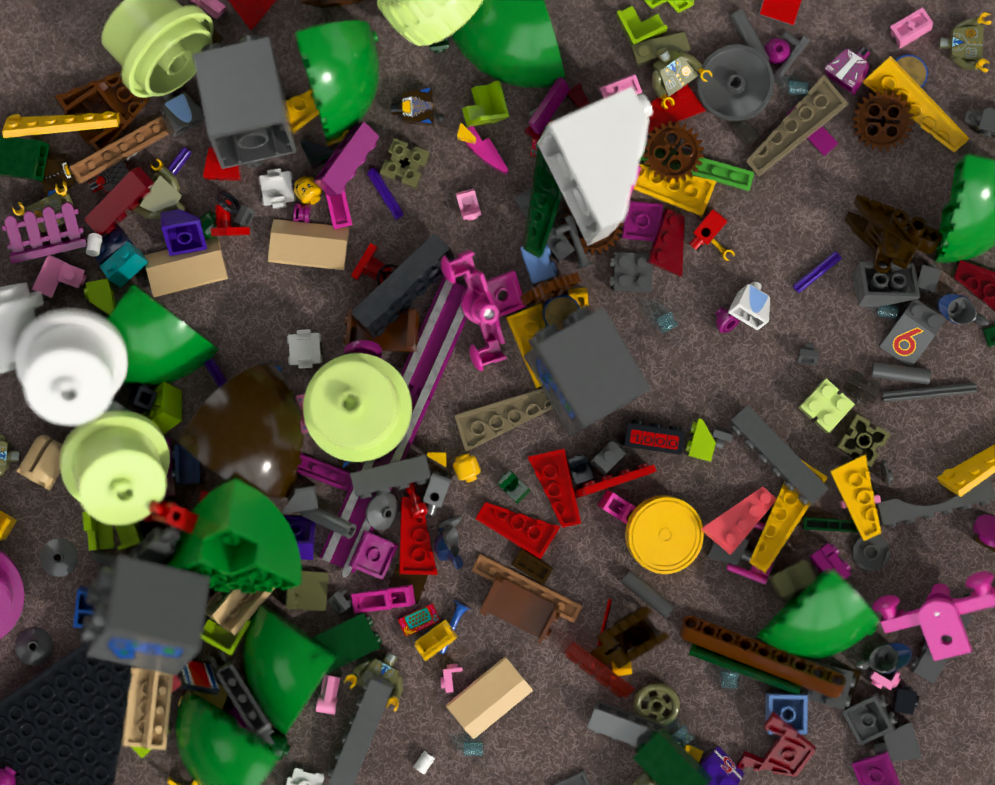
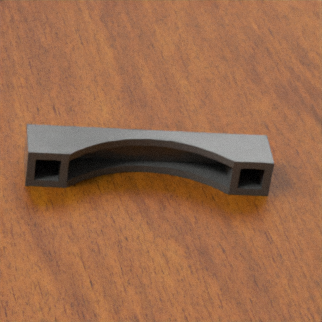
M989 476L963 496L959 497L955 494L946 501L935 505H913L897 498L875 503L880 525H886V528L898 526L897 522L904 521L905 524L915 522L916 517L923 516V519L935 517L934 513L942 512V515L953 513V509L958 507L961 510L972 508V504L979 503V506L990 504V500L995 499V494Z

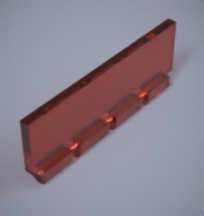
M572 642L564 651L567 653L566 658L575 665L579 662L581 664L579 668L590 676L595 674L596 677L594 679L604 687L611 686L610 691L619 698H622V696L627 698L634 691L635 688L575 642Z

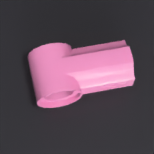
M189 0L194 2L197 7H201L216 20L227 8L219 0Z
M324 676L321 694L317 700L316 712L335 715L340 677Z

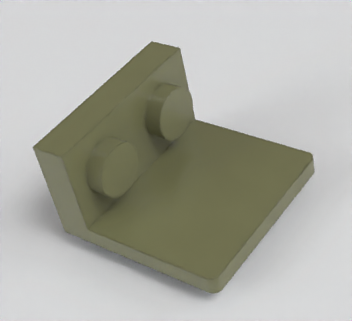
M302 571L301 585L287 589L286 609L326 611L329 573Z

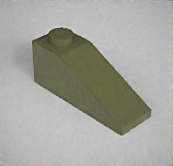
M685 32L632 45L631 53L636 67L658 61L657 51L661 48H667L668 52L672 50L678 53L690 51Z

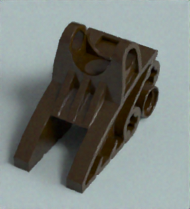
M859 194L855 197L854 205L863 216L861 217L848 211L845 218L851 230L873 249V267L879 273H887L892 263L906 269L917 250L928 254L934 253L942 240V234L938 230L928 227L927 222L923 218L917 216L909 220L908 214L903 210L895 209L886 204L883 205L881 202L873 199L870 200ZM878 262H884L887 268H881Z
M648 605L637 608L634 612L616 621L612 627L597 636L601 644L589 653L600 669L611 662H614L617 668L620 669L630 661L637 659L670 638L665 630L661 631L655 628L648 615L653 613Z

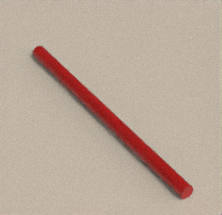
M608 599L600 634L605 631L612 603L611 599ZM593 659V664H592V666H593V667H596V662H595V660Z

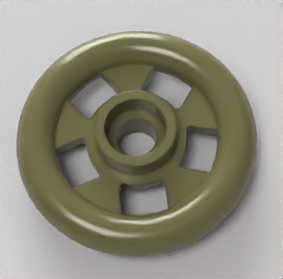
M650 683L637 692L633 706L636 715L652 720L648 718L649 713L657 715L656 720L652 721L667 726L677 717L680 702L676 692L668 685ZM657 690L658 695L649 696L648 692ZM667 694L671 701L666 703L662 696ZM642 701H648L647 709L641 708ZM659 702L660 706L658 708H655L653 706V703ZM666 708L671 711L667 717L662 715Z

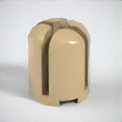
M38 436L16 472L50 491L61 473L59 458L63 444L49 436Z

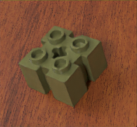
M393 138L388 151L391 159L390 161L385 159L380 176L394 182L397 177L402 179V185L416 190L421 179V173L418 172L419 168L425 169L430 152L416 146L414 150L408 149V143ZM405 160H408V164L410 165L405 166V168H402V164H400L401 161L404 162Z
M856 414L847 427L850 433L842 435L835 448L848 456L853 453L857 455L856 458L865 454L867 467L869 468L872 467L879 455L875 450L877 447L881 448L885 445L890 433L878 426L872 429L869 427L870 421ZM865 437L864 441L867 443L860 445L859 438Z
M803 559L768 577L777 596L784 599L795 596V591L798 589L805 591L816 579L808 561Z

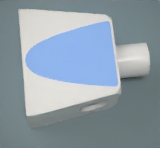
M752 282L738 291L728 313L754 329L759 330L769 322L770 297L761 291L762 285L760 283Z

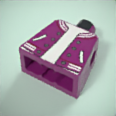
M861 47L856 54L849 49H845L824 68L825 75L852 95H855L869 72V64L865 60L870 55V52L864 47Z

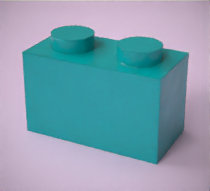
M127 241L100 268L110 281L122 287L148 261L140 249Z

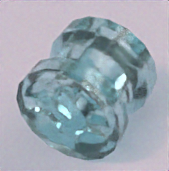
M672 312L655 320L660 325L662 334L679 325L677 321H674Z
M720 672L722 677L720 688H739L738 678L740 673Z
M686 724L671 734L682 747L695 738L693 734L689 733Z

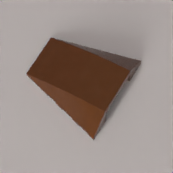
M122 70L105 76L98 81H92L85 86L76 87L69 92L54 96L65 115L100 114L107 111L119 113L120 122L118 127L77 131L94 152L113 143L151 100V97L142 98L135 96L124 85Z

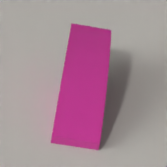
M474 126L468 127L467 129L476 137V144L465 142L469 149L493 169L503 174L509 173L508 168L490 138L482 141Z
M345 190L340 195L329 196L326 194L333 228L338 229L351 226L352 220Z
M609 490L605 492L597 505L626 525L631 513L636 508Z
M413 584L351 594L354 613L388 610L415 604Z

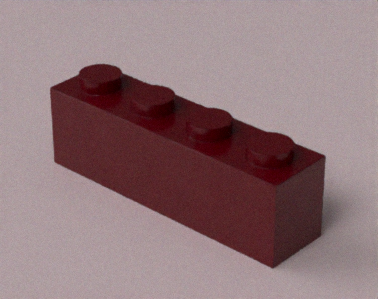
M140 167L131 170L84 220L95 233L99 235L106 233L109 235L115 230L116 227L114 225L117 222H122L128 216L126 213L129 210H134L140 204L138 201L141 198L144 199L152 192L150 188L155 183Z

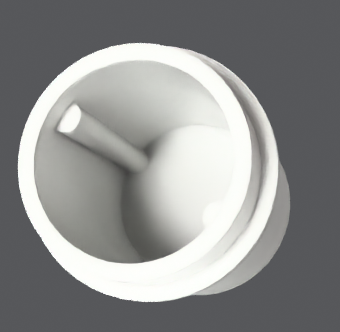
M91 233L87 238L86 254L94 257L99 256L102 236L97 233Z
M424 750L413 767L422 774H425L430 765L434 763L435 757L433 755L430 756Z

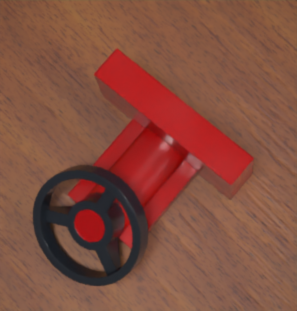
M220 191L216 197L220 205H215L217 228H211V236L250 235V227H231V213H238L240 204L230 193ZM220 195H224V196L228 197L229 199H227V198L222 199V198L220 197ZM233 203L235 204L237 210H234Z
M370 243L352 272L351 277L359 281L364 273L377 281L379 286L394 272L391 267L396 269L398 267L393 264H384L373 256L378 248Z

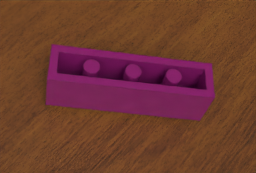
M364 121L355 123L316 176L314 182L329 196L340 195L345 190L348 180H351L356 175L358 166L366 161L368 152L376 147V141L380 136Z

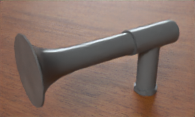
M785 31L781 38H784L795 47L781 67L773 72L775 82L779 85H784L783 77L785 72L810 42L805 36L799 41L788 31Z
M573 215L564 217L566 224L552 228L553 235L557 236L569 230L578 255V267L576 269L594 264V262L587 259Z

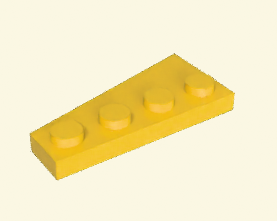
M309 90L286 101L293 134L318 116L319 111L316 110L314 99L311 95L313 90Z
M542 303L506 318L536 388L541 386L524 356L532 350L528 341L546 327L542 316Z
M864 454L831 470L830 473L862 540L866 541L880 534L881 528L870 482L867 459Z

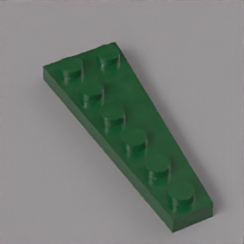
M539 147L536 154L523 250L537 258L543 256L562 198V193Z
M693 643L688 654L799 695L802 687Z

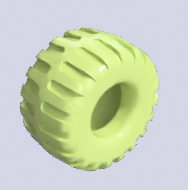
M377 0V5L397 32L409 42L417 46H425L439 42L453 34L476 12L483 0Z

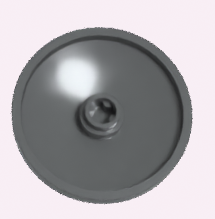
M745 45L725 46L712 53L703 63V69L711 71L712 77L709 73L705 72L703 74V78L707 80L705 82L701 80L699 73L698 92L705 107L718 118L735 122L748 120L763 111L770 102L775 85L774 73L768 60L756 49Z

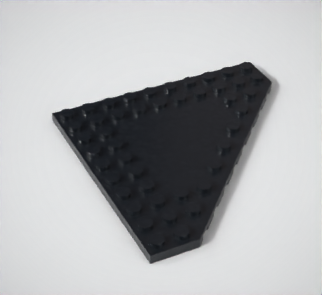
M87 641L0 701V769H5L7 766L16 772L14 775L15 785H114L122 744L128 690H130L133 676L131 668H135V666L86 656Z

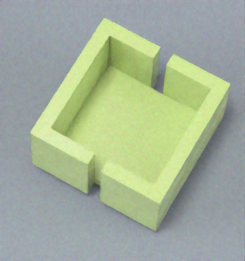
M827 378L798 407L810 419L816 416L818 419L814 423L826 434L830 433L855 405L843 393L838 395L839 389Z

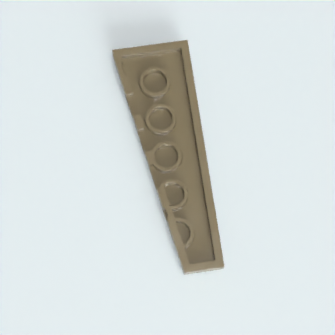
M825 75L822 76L802 101L795 106L794 110L768 136V139L750 156L746 163L758 177L761 176L848 106V102Z
M539 389L454 416L465 452L554 408L543 389Z

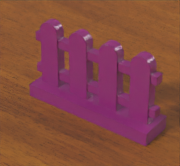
M64 202L61 208L62 212L55 213L52 207L46 206L41 217L36 218L33 211H26L24 213V221L17 222L16 217L13 215L6 216L5 225H2V230H7L10 240L7 248L8 250L12 249L9 255L11 264L86 247V236L80 234L84 232L83 227L78 226L75 215L79 214L78 208L74 209L72 203ZM64 217L67 230L60 232L57 219ZM45 222L48 235L41 236L38 223ZM26 226L29 239L22 241L19 227ZM69 236L68 239L62 240V237ZM50 240V243L43 244L44 241ZM31 245V247L24 249V246Z

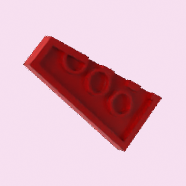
M276 0L228 1L250 31H252Z
M687 84L671 96H667L673 98L674 106L666 100L665 104L668 109H664L661 106L662 99L659 97L650 103L652 115L648 117L647 134L653 132L654 127L660 129L661 123L668 126L669 121L673 124L706 111Z
M560 449L527 457L562 528L582 524L566 450Z
M647 463L636 466V471L631 472L629 468L620 471V476L613 478L611 474L602 477V482L595 483V480L584 483V488L575 491L576 497L579 498L657 472L655 465L648 466Z
M401 497L399 574L438 575L425 516L420 518L414 517L411 511L413 506L411 498Z
M486 502L475 518L481 524L539 560L560 529V526L552 525L520 513L518 514Z

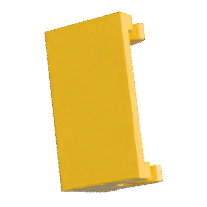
M444 620L416 640L415 647L424 661H426L456 640L458 635L448 621Z

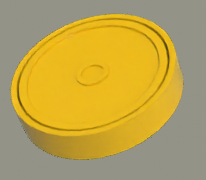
M654 496L640 503L631 513L625 529L626 545L634 560L649 571L659 574L675 573L689 566L698 556L704 539V532L701 530L703 525L698 513L688 503L673 496Z

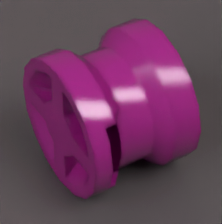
M295 203L293 221L303 220L305 223H309L311 204L301 205L300 203Z

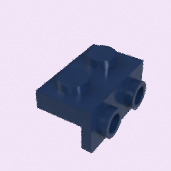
M119 226L109 235L102 238L99 256H95V258L102 265L127 241L132 245L134 244L121 226Z
M175 445V449H172V461H175V468H172V479L176 480V484L201 483V462L183 445Z

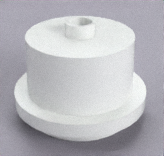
M27 283L0 287V373L16 369L14 362L18 341L24 330L36 320L34 308L44 304L41 291L29 292Z
M64 309L53 311L37 318L24 330L17 344L15 365L17 375L25 387L26 397L32 408L39 415L52 422L75 425L93 420L108 407L112 395L120 388L125 378L127 350L119 332L102 317L87 311Z

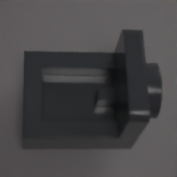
M586 454L576 455L568 460L577 488L584 486V483L595 480Z

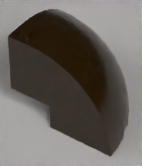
M272 362L263 363L239 373L215 391L193 416L179 442L200 462L229 481L239 479L263 495L288 498L297 480L296 472L298 465H301L302 461L300 459L301 447H303V432H300L299 423L301 421L299 407L295 406L292 397L294 395L293 391L289 390L285 383V377Z

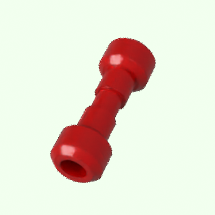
M415 482L409 483L410 487L406 488V491L410 495L413 505L411 508L413 516L417 518L423 517L428 512L426 504L422 503L417 495Z

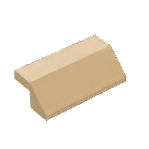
M273 219L268 262L344 270L349 227L334 229L333 225Z
M215 237L205 240L207 250L169 256L167 249L144 255L148 261L145 266L153 297L228 279L219 238Z
M230 589V592L217 591L206 603L205 614L222 628L236 635L272 592L256 590V593H241V590Z
M503 657L445 706L465 731L475 739L530 694L533 689L506 657Z
M131 668L133 676L130 690H128V702L124 717L121 745L166 750L173 675L145 668Z

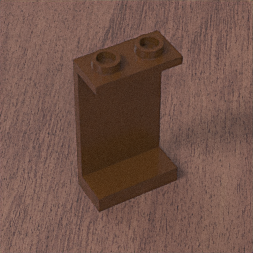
M348 308V314H345L344 318L347 331L343 334V344L348 345L351 342L366 340L377 343L382 348V351L417 352L419 313L417 309H409V314H399L396 322L390 323L381 336H376L373 339L358 325L351 314L353 309Z
M497 575L479 613L485 616L489 612L538 637V643L540 644L543 639L547 640L552 631L549 627L552 622L556 624L561 614L558 612L559 605L500 575Z

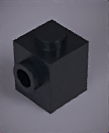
M140 384V386L133 385L127 404L142 410L151 411L157 392L150 390L151 387L145 384Z
M906 685L895 688L892 711L914 715V709L918 707L919 703L917 692L913 691L911 686Z

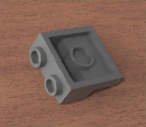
M615 252L614 257H610V268H614V276H610V287H614L613 292H652V265L647 263L649 254Z
M815 662L818 665L843 674L846 678V684L841 696L838 698H832L808 689V700L843 710L845 706L849 707L852 696L848 695L850 687L854 688L856 676H853L854 672Z
M878 692L842 711L860 746L896 728L897 718L893 712L889 713L886 707L888 702L885 696H880Z

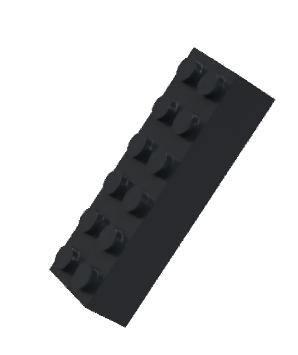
M434 233L351 312L358 325L373 339L376 336H381L390 323L392 324L397 321L399 314L404 310H408L417 297L423 296L427 288L440 279L443 273L441 269L442 257L446 256L448 261L455 259L451 248Z

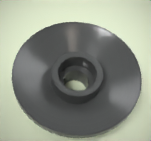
M390 493L377 494L371 499L366 509V519L372 528L385 530L395 523L400 510L397 498Z
M62 538L53 539L43 546L40 553V563L48 574L55 577L66 576L75 569L78 563V552L70 541ZM56 554L61 555L60 561L55 560Z
M31 627L22 631L15 643V651L18 658L23 663L31 666L45 663L51 657L54 648L50 634L38 627ZM31 643L36 644L35 650L30 649Z

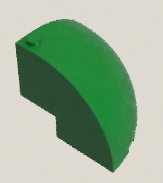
M483 0L482 4L466 23L450 35L466 59L481 72L502 83L524 88L552 87L558 78L565 80L558 44L544 0Z
M341 21L296 32L297 47L309 80L310 91L313 90L311 95L314 99L316 110L319 111L318 116L327 142L342 136L355 123H359L367 113L376 95L379 82V58L375 42L378 41L376 31H372L370 24L366 21Z
M965 155L955 163L950 201L943 206L939 230L942 234V240L936 250L935 262L955 263L960 260L966 261L984 254L995 246V160Z
M134 285L107 319L121 335L127 350V371L122 385L140 386V384H145L148 386H158L163 382L168 384L175 382L202 367L219 350Z
M233 479L217 487L195 507L192 513L199 515L192 534L181 531L180 537L175 543L176 550L172 556L168 557L166 567L210 577L208 588L215 587L214 591L230 592V589L241 590V593H256V590L272 592L273 588L278 587L286 590L301 585L302 578L299 549L286 519L265 495L239 479Z
M825 569L799 597L794 596L754 638L759 642L803 659H820L843 652L855 645L867 634L871 636L877 630L876 626L880 621L869 606L834 570Z
M260 604L259 608L251 616V623L244 638V673L250 693L266 719L276 729L286 735L337 658V655L307 636L306 632L264 604Z
M186 690L178 708L175 734L179 755L190 776L198 785H260L279 758L274 746L240 726L236 717L192 691Z

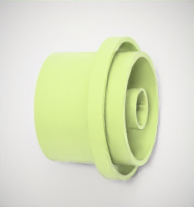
M124 0L105 24L102 32V44L123 67L122 81L135 96L142 98L163 96L177 90L196 74L193 54L202 52L204 46L212 44L214 26L212 19L197 6L183 7L176 0Z
M354 353L334 358L315 373L305 392L303 414L311 437L325 452L345 461L366 462L386 455L403 439L411 421L412 399L405 380L392 365L373 355Z
M127 411L105 412L91 421L79 424L66 438L59 458L63 482L70 494L80 501L86 511L95 519L113 525L130 524L151 514L149 512L150 504L153 501L160 503L164 496L166 488L165 477L170 464L169 449L161 430L148 418Z

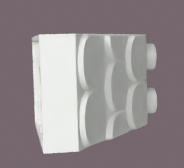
M633 87L550 123L537 142L588 246L608 237L617 228L619 223L624 220L628 208L630 189L636 183L639 159L644 150L649 122L648 117L652 115V108L647 97L644 94L637 96Z

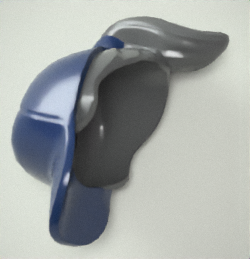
M946 294L938 300L940 313L953 324L965 325L971 322L977 325L989 324L985 316L977 313L973 302L965 296Z
M461 514L455 518H449L440 522L438 525L439 534L434 541V552L438 559L441 561H451L457 570L463 566L462 558L459 555V536L455 528L461 522ZM449 542L454 544L452 549Z
M903 643L882 644L873 649L867 660L861 659L856 664V667L863 670L871 667L879 673H892L910 661L912 652Z

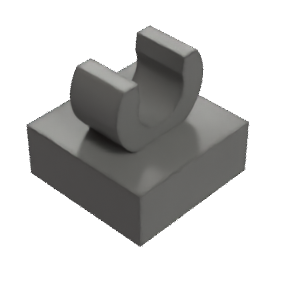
M242 204L239 212L236 214L231 213V215L236 217L235 223L242 227H249L255 211Z
M806 342L805 348L800 349L797 358L798 364L816 366L819 359V351L813 350L814 343Z
M714 426L712 437L717 438L715 447L723 449L725 441L731 442L733 431Z
M343 590L341 593L338 591L327 600L338 616L348 609L352 603V598L347 601L343 597L347 593L346 590Z

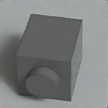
M925 263V265L919 267L917 275L919 290L932 294L936 291L941 272L940 269H936V265Z

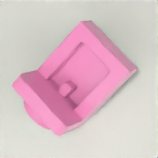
M474 188L456 193L463 220H474L482 215Z
M63 262L56 281L78 289L79 285H84L87 275H84L85 270Z
M458 663L448 664L447 668L443 669L444 677H440L441 688H445L446 693L454 692L452 672L463 671V667H458Z
M872 671L869 675V678L872 679L871 684L880 689L882 686L889 690L892 687L896 688L901 679L899 678L900 673L897 671L893 672L889 680L875 671Z

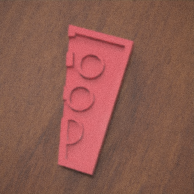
M761 487L704 526L701 530L731 555L775 503L777 498L767 489Z

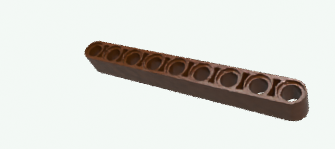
M690 615L683 619L679 634L682 639L832 698L840 697L843 692L846 678L839 672Z

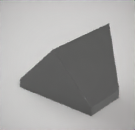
M316 485L294 489L295 494L282 511V514L318 509Z

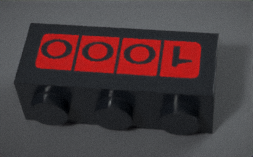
M632 420L626 426L624 446L681 455L685 432L681 431V427L669 426V429L662 428V424L651 423L650 426H645L642 421Z

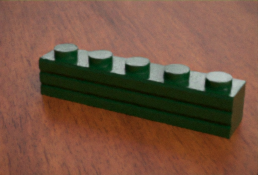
M803 517V529L859 533L853 520Z

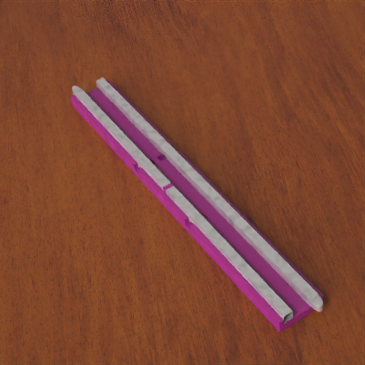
M443 277L418 333L417 352H410L401 372V376L409 388L412 399V416L409 428L403 439L393 450L375 460L361 462L358 471L405 460L467 321L461 309V298L467 287L456 282L450 283ZM353 483L338 516L355 524L356 531L351 538H346L331 530L319 558L342 567L343 577H347L350 572L355 573L356 571L355 568L348 565L363 531L373 533L374 528L369 525L366 519V509L371 499L379 494V491L371 493L372 497L361 499L360 496H355Z

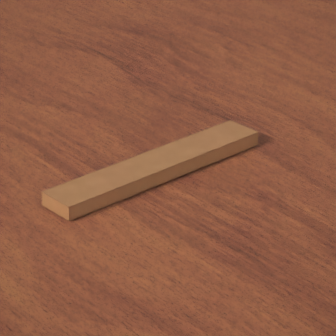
M162 115L70 166L69 169L79 185L169 135L170 133Z
M479 554L471 570L492 582L495 581L497 575H500L559 605L558 612L561 613L560 616L572 623L575 622L582 608L580 604L482 554Z

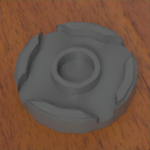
M876 535L866 541H863L861 536L857 538L851 553L853 561L859 568L873 572L882 569L887 564L891 552L887 541L880 535Z

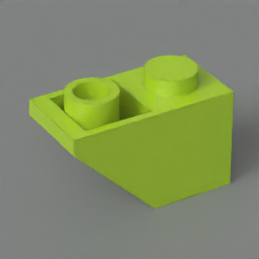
M698 418L697 422L693 421L690 433H693L692 440L687 441L685 451L688 452L687 456L711 462L716 442L703 419Z

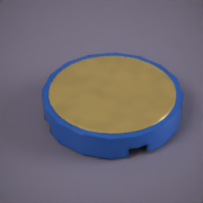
M903 55L895 61L922 88L928 76L927 66L923 60L914 55Z
M562 294L555 298L553 297L551 300H547L543 306V320L547 326L555 323L559 331H562L564 328L561 322L567 319L571 313L580 309L577 301L570 295Z

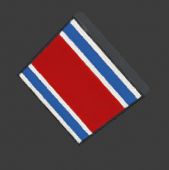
M190 660L178 673L182 689L214 695H218L220 691L212 664Z

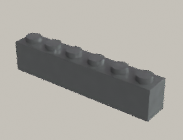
M748 405L731 420V430L734 434L743 437L745 445L750 450L754 449L758 453L757 457L764 464L767 462L771 466L772 473L778 478L781 477L785 481L784 485L791 492L794 490L799 495L797 498L803 505L811 507L828 491L829 488Z
M375 675L370 680H366L363 690L366 691L364 697L360 696L356 707L359 708L356 715H352L349 725L352 726L350 732L346 731L342 742L345 743L342 750L339 749L336 754L335 760L338 761L336 767L332 766L328 777L331 778L329 785L355 784L395 685L394 683Z

